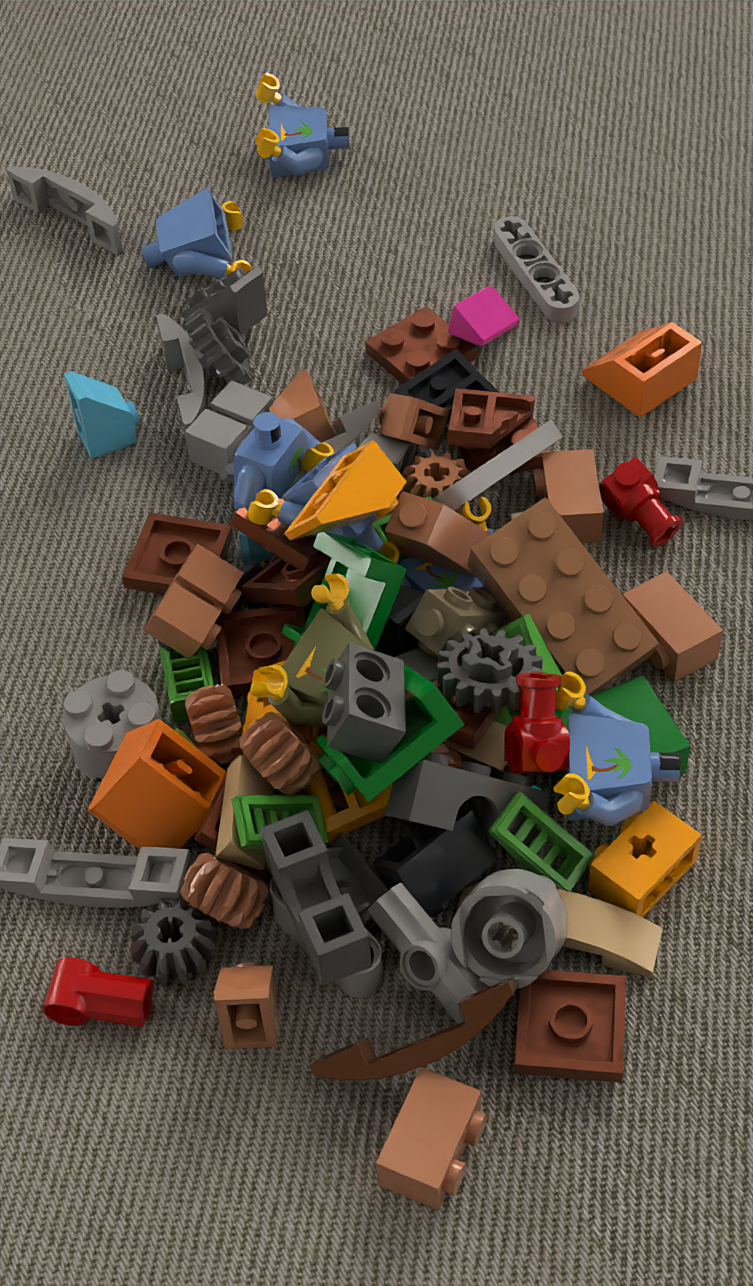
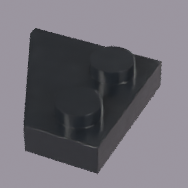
M455 349L395 389L394 394L418 398L450 410L447 420L449 422L456 388L489 392L499 391Z

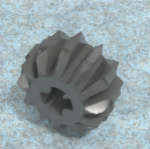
M183 898L174 907H168V904L160 899L159 911L154 913L142 909L140 916L142 924L131 925L130 936L133 943L129 949L133 962L139 964L141 975L145 978L150 979L157 976L159 984L165 988L173 977H178L179 982L186 987L190 972L204 976L207 969L205 961L215 959V927L210 920H207L206 914L195 907L189 909L188 903Z

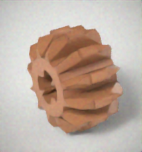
M431 451L428 458L415 456L412 465L405 466L402 476L407 482L401 491L423 498L431 496L433 499L470 474L471 470L466 469L463 459L452 460L449 452L440 457L435 456ZM463 506L458 508L455 512L460 514Z
M224 684L217 686L209 685L187 695L185 707L198 749L215 763L221 765L230 763L238 754L244 756L239 742L243 735V729L231 690Z
M267 712L260 719H256L246 728L247 731L239 739L243 755L250 760L252 766L259 771L262 777L269 781L275 789H279L282 794L295 795L299 790L306 788L316 779L315 776L323 768L317 760L319 757L318 752L302 736L299 730L279 713Z
M203 853L189 867L183 879L184 884L180 893L184 900L189 902L191 906L201 910L204 914L210 915L216 920L225 922L232 927L236 926L246 929L251 928L256 918L260 917L267 903L265 900L270 888L266 881L260 879L258 875L249 872L246 868L240 867L231 861L217 858L211 853Z

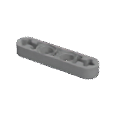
M514 216L499 219L494 226L495 247L543 314L549 320L558 323H565L575 319L579 310V293L527 222ZM527 254L533 255L536 258L526 260L519 258V256ZM546 277L551 278L553 281L548 283H540L537 282L535 279Z
M552 419L444 490L433 498V501L445 504L456 511L466 502H469L563 438V435Z

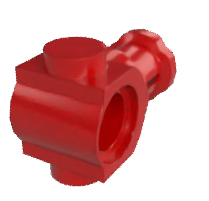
M637 457L629 462L619 464L615 472L599 483L601 500L619 520L626 519L631 523L636 521L650 536L648 540L653 547L666 543L682 527L683 520L678 515L672 516L659 501L661 492L659 491L657 481Z
M528 672L516 675V684L521 686L520 714L513 716L512 722L505 729L504 761L507 762L511 772L516 774L554 772L569 769L570 736L563 723V719L555 715L556 687L561 685V676L542 672Z

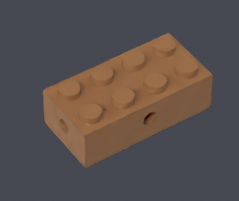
M546 497L471 548L467 563L468 567L487 592L496 598L497 605L508 614L507 618L509 621L513 622L529 613L561 674L563 675L565 672L571 671L579 675L586 686L585 694L592 696L604 691L649 659L660 644Z

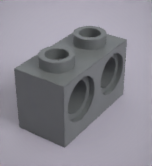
M349 642L339 659H332L329 662L323 678V686L328 688V700L322 717L323 723L328 725L327 747L380 764L390 756L406 733L404 660Z

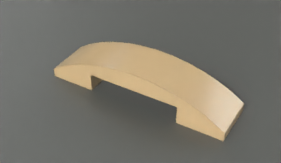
M480 882L463 888L457 911L464 899ZM557 889L568 914V932L563 947L601 955V966L652 977L663 928L637 914L610 903L582 894Z

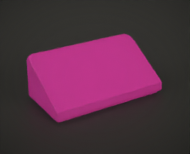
M487 286L453 306L448 333L482 347L517 326L520 318L493 287Z

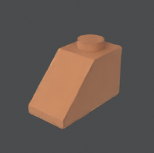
M305 369L299 372L268 408L269 412L275 413L280 419L290 418L295 420L320 443L336 437L324 402L308 370Z
M390 393L388 401L382 406L380 411L379 423L381 427L379 434L439 451L450 410L418 398Z
M401 491L398 504L394 508L385 529L389 542L397 547L400 554L475 578L476 576L467 565L470 550L473 546L491 535L445 504Z
M245 962L235 967L221 968L214 990V1002L225 1049L278 1047L277 985L273 965L262 966L254 962Z

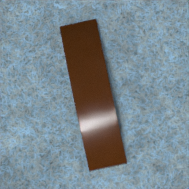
M515 977L464 997L458 1004L465 1021L378 1057L375 1054L369 1037L317 1059L310 1065L313 1075L337 1080H370L406 1073L439 1060L463 1046L494 1019L518 988Z

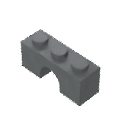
M430 752L393 782L385 815L453 831L457 812L460 806L469 799L473 806L474 815L488 840L498 842L488 831L516 792L520 791L545 813L550 793L531 788L533 778L504 772L502 780L490 777L491 767L463 761L461 769L448 766L449 756ZM519 812L507 830L515 835L526 820V817ZM533 826L522 843L529 847L539 830Z
M306 810L260 828L266 863L322 986L372 967L369 935L349 894L341 895L330 867L328 850L309 811Z

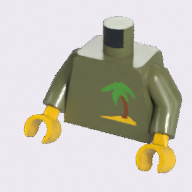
M325 574V580L329 583L330 592L325 585H315L311 592L312 598L318 603H328L326 611L322 608L319 610L282 667L270 665L258 669L259 673L263 674L266 678L267 683L264 681L252 683L251 686L253 696L258 698L267 697L269 703L293 726H327L322 721L323 711L328 700V688L323 686V678L329 662L332 659L338 660L349 642L374 650L348 599H346L349 592V584L347 579L341 574Z

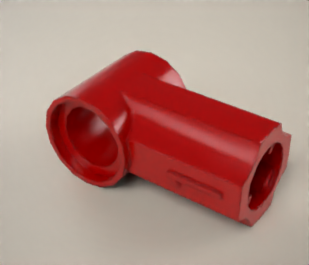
M74 957L61 958L56 963L42 1012L49 1019L68 1026H81L86 1024L88 1019L143 1027L145 1022L148 1021L152 1009L153 982L152 979L101 972L96 965L83 959Z

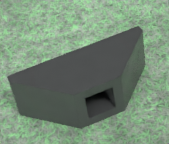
M259 265L246 273L241 267L236 269L225 278H220L209 287L206 286L191 296L189 301L192 306L181 313L183 318L186 319L197 309L205 307L208 312L211 311L216 320L223 317L229 325L234 326L242 335L268 316L262 270Z

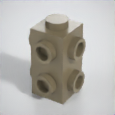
M448 587V589H427L405 630L418 639L417 645L420 649L432 656L438 657L439 651H447V641L454 640L461 643V635L464 632L474 637L479 635L480 629H486L488 634L492 636L491 633L502 627L508 614L495 605L497 600L493 595L478 587H472L471 590H459L454 587Z

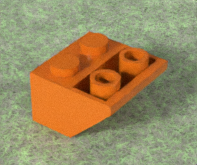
M666 323L640 331L582 369V376L635 415L642 417L697 379L702 342L675 323Z
M157 719L125 734L87 811L139 850L141 846L181 849L199 830L227 771L162 720Z

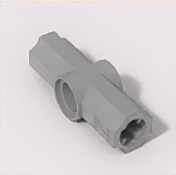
M399 883L377 899L367 910L368 914L401 954L400 967L406 981L417 989L430 990L457 1024L465 1021L458 1003L464 997L487 987L478 980L479 977L468 966L464 968L457 959L452 946L451 929L438 928L405 886Z

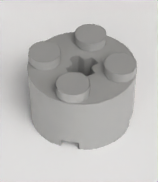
M117 670L109 674V676L99 677L87 682L76 691L69 693L64 699L63 704L65 708L63 714L64 727L75 763L85 776L96 781L97 777L104 778L127 732L154 720H161L158 702L153 691L145 683L135 679L133 674L126 670Z
M506 869L487 876L475 887L456 912L451 925V941L454 953L463 967L468 966L480 977L478 980L487 986H492L515 977L518 988L525 987L547 970L561 950L568 932V914L556 885L548 877L521 869Z

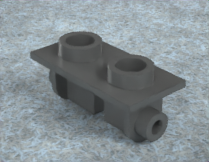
M343 832L339 833L331 847L327 848L335 882L341 895L349 894L364 927L377 938L381 929L370 917L367 910L390 889Z

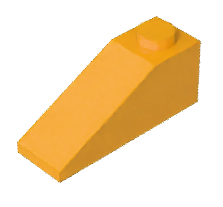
M372 440L342 456L284 534L289 540H294L356 524L372 515H375L376 518H381L397 506L398 500L396 497L407 481L378 444Z

